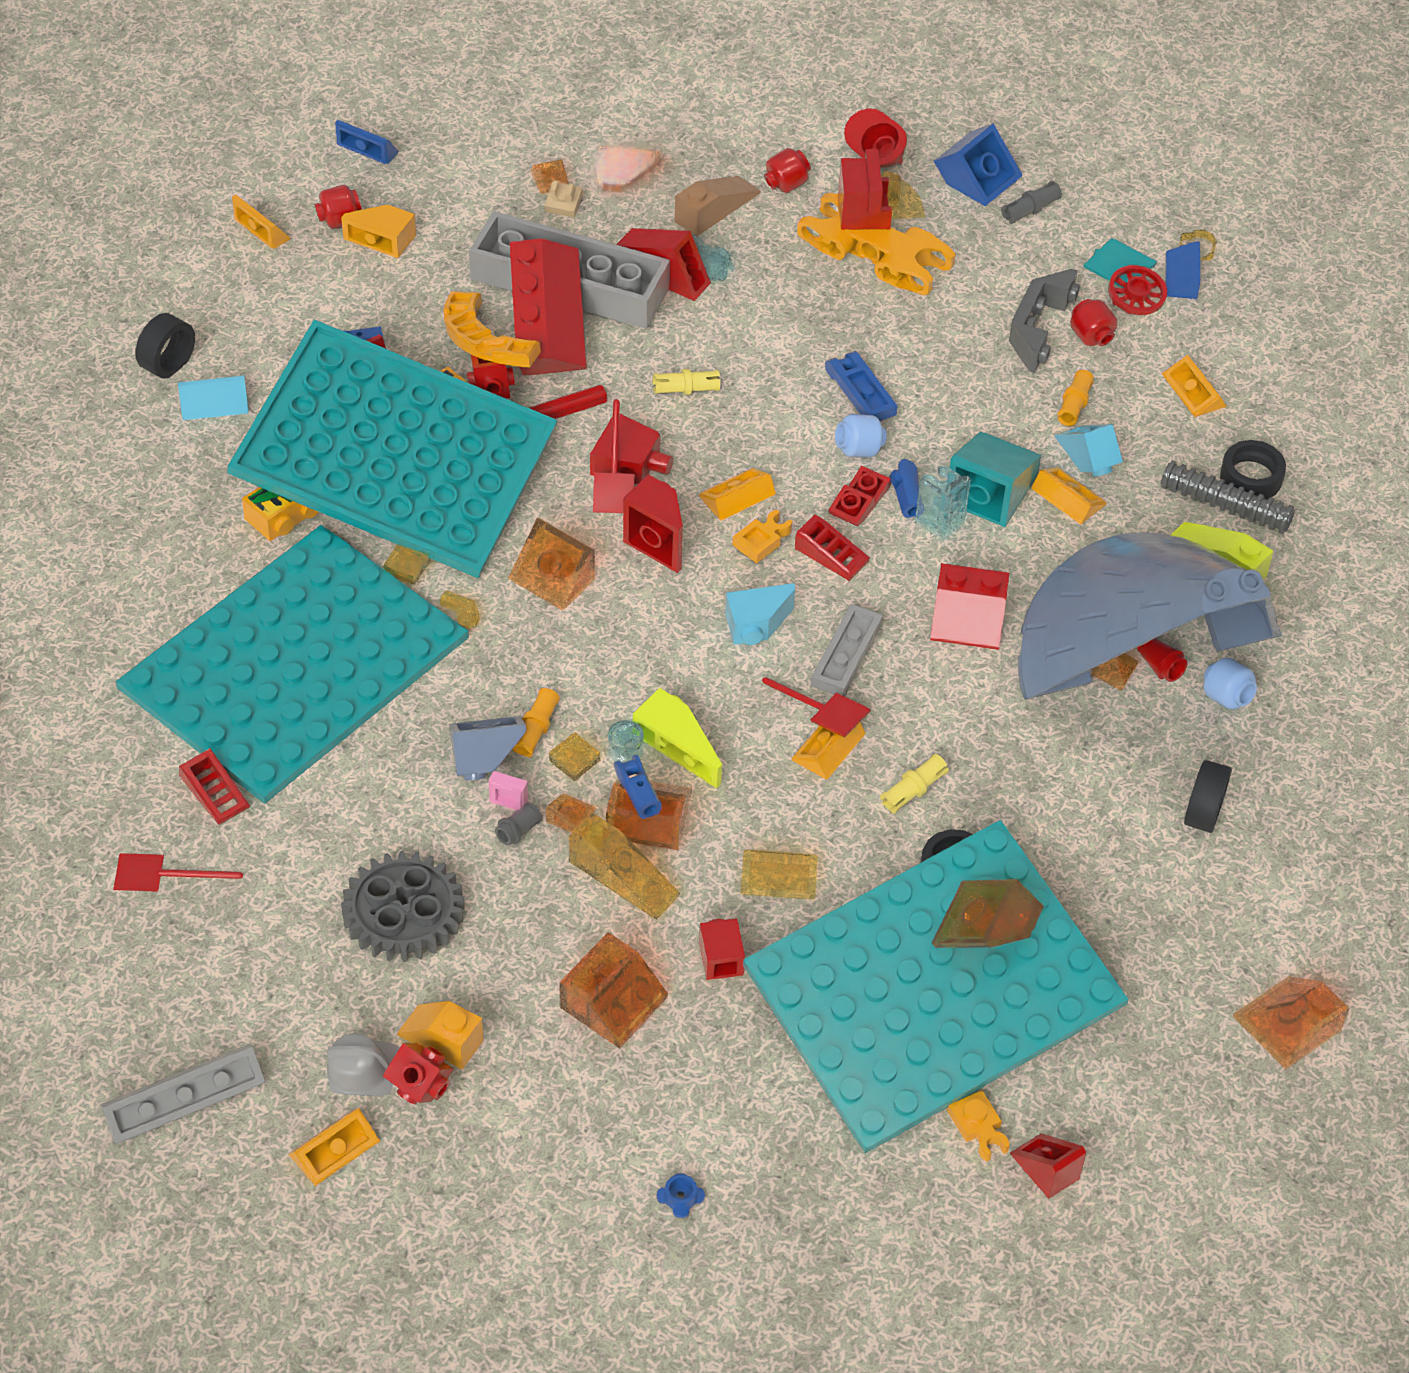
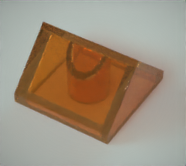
M537 517L508 579L557 608L564 610L595 580V549L542 518Z

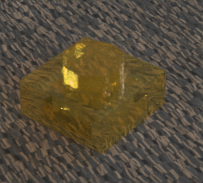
M397 544L383 567L393 577L415 585L431 559L428 553Z
M574 732L549 752V761L573 781H576L600 762V752Z

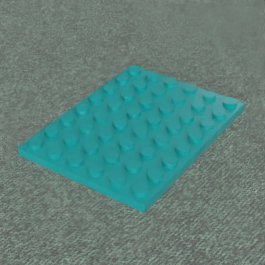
M313 319L229 462L227 474L479 579L556 429L558 420Z
M321 524L116 680L117 689L200 754L211 748L229 776L266 804L469 638V631Z
M1001 819L743 959V967L865 1153L897 1137L946 1109L948 1105L967 1097L1123 1008L1129 1000Z

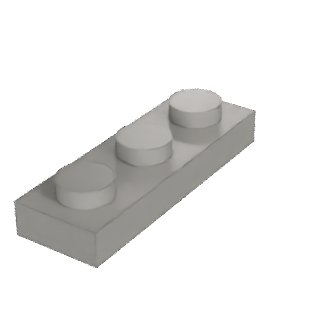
M850 604L811 677L810 686L831 694L838 693L844 696L882 625L883 615Z

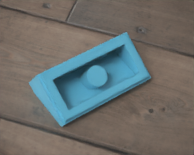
M244 376L178 383L183 420L247 414L249 412Z

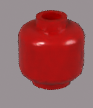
M785 148L767 160V173L764 174V178L772 190L779 188L782 192L789 193L806 183L811 167L807 158L799 149L795 151L792 148Z
M345 184L322 190L319 193L320 203L314 204L319 222L326 221L331 229L342 227L341 217L344 214L362 210L356 190H350Z
M1086 299L1077 304L1072 310L1070 326L1086 346H1104L1114 338L1118 320L1103 301Z

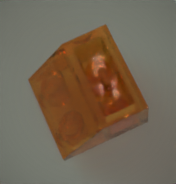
M617 779L613 783L606 810V838L678 850L692 788L650 781L662 804V808L657 815L641 819L619 779Z
M609 932L559 982L560 1008L619 1049L668 998L667 991L639 952Z

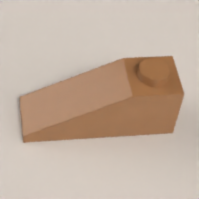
M739 176L696 181L675 196V223L687 231H691L697 237L760 194V190Z

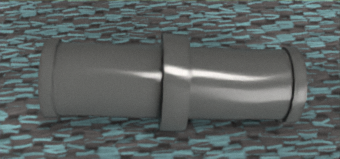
M1050 181L1035 191L1028 190L1022 194L1021 198L1002 206V216L1006 220L1011 219L1009 223L1013 224L1030 213L1035 215L1041 211L1042 207L1061 199V189L1057 183Z

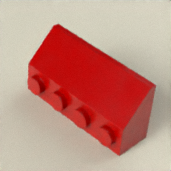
M542 238L509 242L515 338L537 341L540 343L541 351L531 367H519L522 375H540L587 369L579 249Z

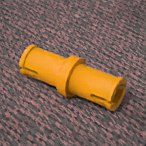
M1088 370L1076 371L1071 385L1063 393V404L1057 413V419L1065 426H1073L1077 423L1081 409L1085 408L1089 401L1088 393L1094 383V375Z
M541 688L530 711L525 712L522 720L526 724V732L512 748L515 753L529 758L532 757L542 734L547 733L550 727L549 719L560 700L559 695L552 689Z

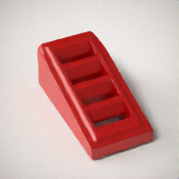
M816 514L796 533L795 549L848 581L870 560L869 556ZM827 542L828 545L824 548L822 545ZM839 549L841 552L835 557L833 554ZM851 556L853 559L845 566L843 562Z
M211 748L179 766V776L218 825L250 808L249 803ZM208 769L211 770V774L199 781L197 780L196 776ZM216 779L220 781L219 784L207 791L203 788ZM224 789L229 792L215 801H212L210 798ZM232 799L237 802L236 805L222 812V814L217 809Z

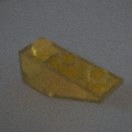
M593 812L569 835V862L654 919L657 920L680 896L679 891L622 831Z

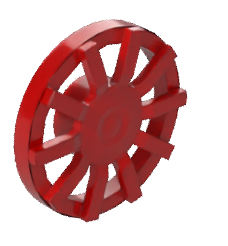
M1128 265L1119 268L1113 273L1108 284V292L1112 304L1118 306L1127 314L1149 315L1155 313L1162 308L1167 297V287L1164 280L1153 270L1139 265ZM1132 273H1138V274H1142V275H1141V277H1140V276H1134V277H1133ZM1126 274L1128 281L1125 282L1119 277ZM1146 276L1151 278L1154 282L1150 284V282L1147 279H1145ZM1116 282L1125 288H1115L1114 283ZM1159 287L1161 293L1151 292V289ZM1117 293H1118V294H1125V295L1119 298V296L1117 295ZM1149 297L1161 299L1158 303H1155ZM1129 299L1130 304L1125 303V301ZM1144 302H1146L1147 304H1149V305H1151V306H1150V307H1145ZM1138 303L1139 307H1134V304Z

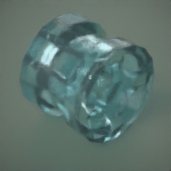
M623 720L614 723L609 728L608 754L613 761L620 760L621 763L632 760L633 755H638L641 758L644 750V733L640 725L633 721ZM626 743H631L630 746H625Z

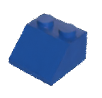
M994 123L970 131L934 160L947 185L983 206L988 205L1023 176Z

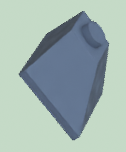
M520 716L449 724L457 776L464 775V780H479L486 778V772L495 771L525 734L526 724Z

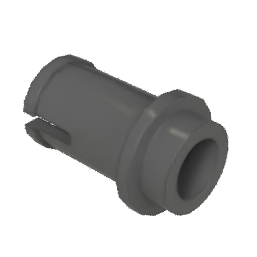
M527 802L509 818H501L498 821V826L495 828L496 836L505 845L517 844L521 840V835L541 822V812L533 803Z

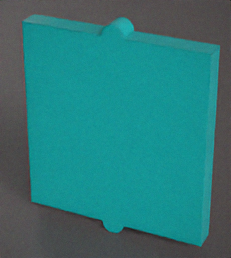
M1111 238L1100 249H1095L1094 255L1083 267L1110 281L1113 273L1121 267L1139 265L1152 269L1157 264V261ZM1132 273L1133 277H1134V276H1140V277H1141V275H1142V274H1138V273ZM1126 274L1119 277L1125 282L1128 281ZM1116 282L1114 283V284L1120 286L1121 288H1125V287H1122L1121 285H1119V284L1116 283Z

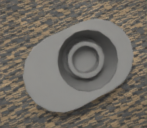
M356 1033L347 1034L337 1039L327 1051L329 1090L343 1095H390L393 1084L382 1075L400 1047L389 1042L373 1041L363 1034Z

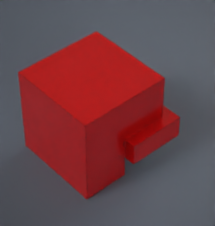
M866 149L865 158H841L838 185L841 230L891 229L892 207H889L888 202L889 177H881L878 149Z

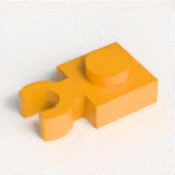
M774 510L768 514L767 521L764 524L755 519L736 533L732 539V546L757 564L780 546L781 538L791 533L793 521L789 519L783 524H778L780 511Z
M983 1090L948 1105L947 1112L965 1141L968 1142L977 1138L979 1142L978 1153L984 1161L987 1162L991 1159L992 1153L987 1147L989 1144H997L1004 1154L1008 1152L1009 1141L1003 1133L995 1131L1001 1127L1002 1121Z

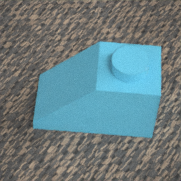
M1113 424L1082 425L1055 435L1057 441L1081 472H1092L1093 477L1112 472L1111 466L1123 462Z
M794 583L726 593L725 615L734 645L743 643L755 645L771 637L794 609Z

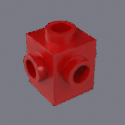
M471 355L473 371L467 372L468 383L505 399L511 398L509 386L515 385L513 367Z
M417 1042L403 1043L382 1076L398 1087L397 1094L409 1103L417 1104L440 1099L450 1085L448 1077L452 1073L453 1068L444 1062L445 1055L436 1048L429 1045L423 1047Z

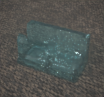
M939 466L938 473L946 477L947 480L939 481L928 474H925L920 479L915 523L945 541L965 522L971 478L966 475L963 477L948 467Z

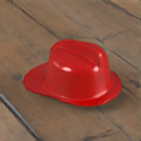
M872 108L859 110L849 118L845 124L844 137L846 143L860 157L865 158L866 149H878L880 168H888L896 163L900 165L903 163L902 157L907 144V135L899 124L885 113Z

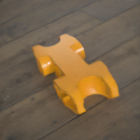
M826 193L820 198L821 205L819 210L824 216L829 217L828 219L807 216L802 217L798 221L797 234L820 252L837 260H842L848 253L862 259L865 257L872 260L871 263L875 264L874 270L877 278L900 289L928 295L932 291L934 278L923 266H932L943 271H948L954 266V251L933 234L918 227H910L905 233L894 228L890 230H841L839 211L833 210L829 205V202H831L839 210L838 194ZM807 226L819 233L820 236L812 235L808 231ZM932 252H940L945 257L946 261L941 260ZM913 276L922 280L924 286L916 283Z

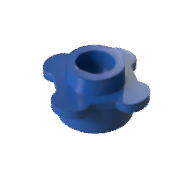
M683 1173L672 1176L666 1182L665 1188H660L657 1191L658 1202L668 1205L673 1210V1215L677 1218L687 1217L689 1210L695 1204L702 1203L705 1199L704 1190L697 1187L696 1182ZM683 1193L685 1196L683 1198L677 1197V1194Z

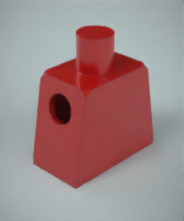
M622 414L619 416L618 473L634 474V484L640 483L649 474L650 470L668 475L671 471L674 457L660 452L661 435L659 432ZM613 416L590 453V475L594 476V472L611 473Z

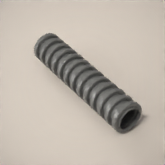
M1173 460L1168 463L1161 479V487L1163 489L1170 487L1171 492L1181 491L1182 496L1191 495L1192 500L1199 498L1200 503L1205 504L1209 502L1213 508L1216 505L1220 506L1221 511L1228 509L1230 514L1235 515V513H1238L1242 519L1249 517V521L1253 523L1257 520L1260 526L1267 524L1271 530L1278 528L1281 534L1288 530L1295 513L1294 506L1292 505L1285 507L1282 501L1275 503L1274 498L1270 497L1267 500L1264 499L1265 495L1263 494L1256 496L1253 490L1246 492L1245 487L1235 488L1234 483L1227 485L1224 479L1217 481L1213 475L1206 477L1205 472L1201 471L1198 474L1196 469L1191 468L1188 470L1184 464L1177 466V462Z

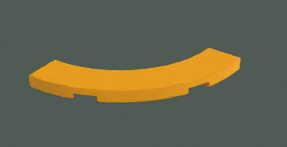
M452 291L449 294L443 308L444 324L448 336L458 347L473 356L487 361L511 366L531 367L541 352L539 342L512 338L505 335L499 337L492 335L491 330L477 319V313L482 304L481 293Z

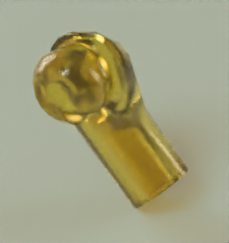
M449 590L444 591L440 605L455 611L459 624L465 629L476 627L480 621L476 602L473 599Z

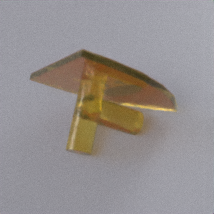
M883 172L881 177H889L888 202L889 207H892V219L926 218L923 204L916 191L894 172Z

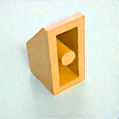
M388 204L346 213L341 217L343 239L396 258L400 257L416 236L415 214Z
M451 1001L419 1004L399 1029L397 1036L411 1043L417 1042L423 1047L429 1045L436 1048L445 1055V1061L463 1070L483 1042L482 1018Z

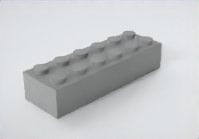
M493 211L469 250L470 279L512 291L509 242L542 238L576 247L579 249L583 311L645 329L649 326L669 289L670 260L496 211Z

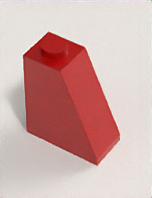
M631 228L616 244L670 260L668 290L692 301H695L711 284L691 231Z

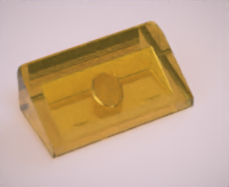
M746 849L743 852L740 894L815 900L818 856L805 853Z

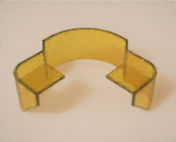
M1194 230V232L1181 234L1180 246H1182L1183 240H1192L1194 237L1209 240L1213 244L1211 253L1203 257L1201 261L1213 259L1217 241L1212 233L1205 230Z

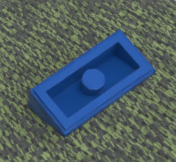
M338 119L336 120L337 145L384 164H389L399 153L397 148L388 139Z
M1199 241L1166 251L1167 297L1197 299L1200 288Z

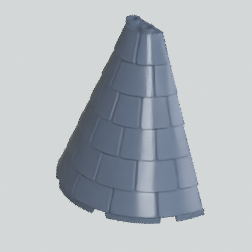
M1145 532L1116 535L1096 541L1077 551L1053 570L1042 583L1030 603L1020 634H1023L1021 655L1018 657L1019 683L1023 698L1027 700L1090 684L1093 682L1089 672L1090 669L1202 615L1205 617L1214 648L1217 652L1280 637L1282 634L1277 623L1271 593L1259 572L1246 570L1216 552L1184 538Z

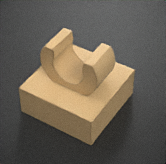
M558 181L552 182L544 205L545 212L575 218L583 196L582 187L558 183Z

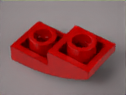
M861 465L849 486L844 484L828 509V513L858 527L865 521L890 488L891 478Z

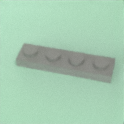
M248 1044L100 1104L111 1136L115 1144H118L266 1082L253 1046Z

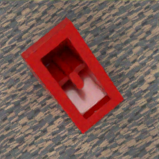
M1042 1133L1010 1152L1015 1161L1048 1199L1080 1179L1086 1157L1084 1146Z

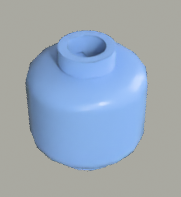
M849 414L844 417L842 422L838 423L835 430L836 445L848 457H873L877 455L880 448L885 445L887 437L885 428L882 427L879 419L873 415Z
M1222 658L1216 661L1204 673L1203 687L1205 694L1227 709H1237L1246 706L1255 697L1257 685L1254 672L1232 658Z

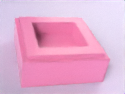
M493 771L489 779V799L491 803L518 811L528 802V781Z

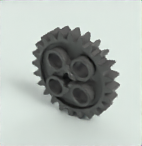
M400 851L397 860H392L391 856L385 853L384 863L380 864L372 858L370 859L371 870L359 867V879L353 877L348 879L350 889L343 890L344 902L341 903L344 927L349 928L351 940L359 939L361 950L371 945L373 957H376L382 951H386L387 961H391L395 953L401 954L402 961L407 962L409 953L413 952L421 960L423 957L422 950L426 948L431 953L436 954V942L448 945V933L457 935L458 923L464 920L463 909H465L462 885L456 883L455 872L447 874L445 863L434 867V856H429L422 862L420 861L419 852H415L411 859H406L404 851Z

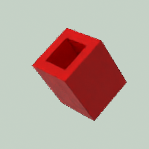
M737 918L727 920L713 919L709 922L700 923L699 947L706 980L743 976L745 953Z

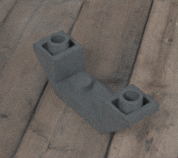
M1068 269L1032 279L1012 319L1009 342L1030 372L1035 373L1040 363L1046 364L1051 350V346L1046 345L1049 331L1035 327L1037 320L1035 315L1041 316L1045 306L1065 311L1069 301L1075 303L1080 289V284L1076 283L1078 270Z

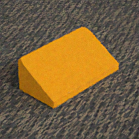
M238 195L232 196L235 220L270 248L275 249L291 239Z
M1186 355L1162 373L1163 377L1194 417L1227 407L1189 355Z
M1059 467L1040 470L1031 487L1032 490L1079 524L1085 522L1107 504L1105 500Z
M751 468L701 492L699 497L722 521L776 493L771 475Z
M861 723L845 738L818 726L792 757V761L828 780L866 733Z
M356 1108L294 1149L288 1155L316 1186L380 1142V1139L360 1108Z

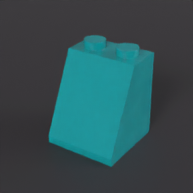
M980 431L950 459L945 503L1006 527L1038 475L1041 454Z

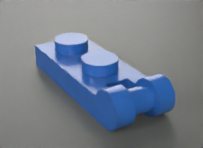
M857 351L845 354V358L840 360L833 358L825 361L826 372L832 379H835L859 414L876 416L879 421L897 415V404Z

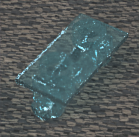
M692 234L709 279L715 282L717 280L723 282L728 275V270L726 269L735 270L731 255L719 246L712 248L706 245L702 239Z

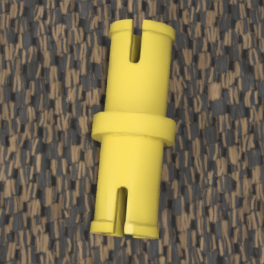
M682 369L681 373H653V385H656V387H653L654 394L683 392V395H691L692 391H719L720 379H717L720 374L718 370L690 372V369Z
M934 754L914 771L908 770L905 772L900 782L880 795V799L884 800L882 804L894 814L915 796L918 798L927 793L928 786L949 772L944 759Z

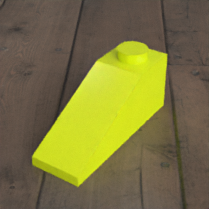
M1184 522L1171 534V536L1198 543L1246 570H1255L1260 573L1262 579L1268 574L1274 551L1246 533Z
M659 688L633 713L632 734L713 787L718 788L721 785L722 763L688 705L682 699Z

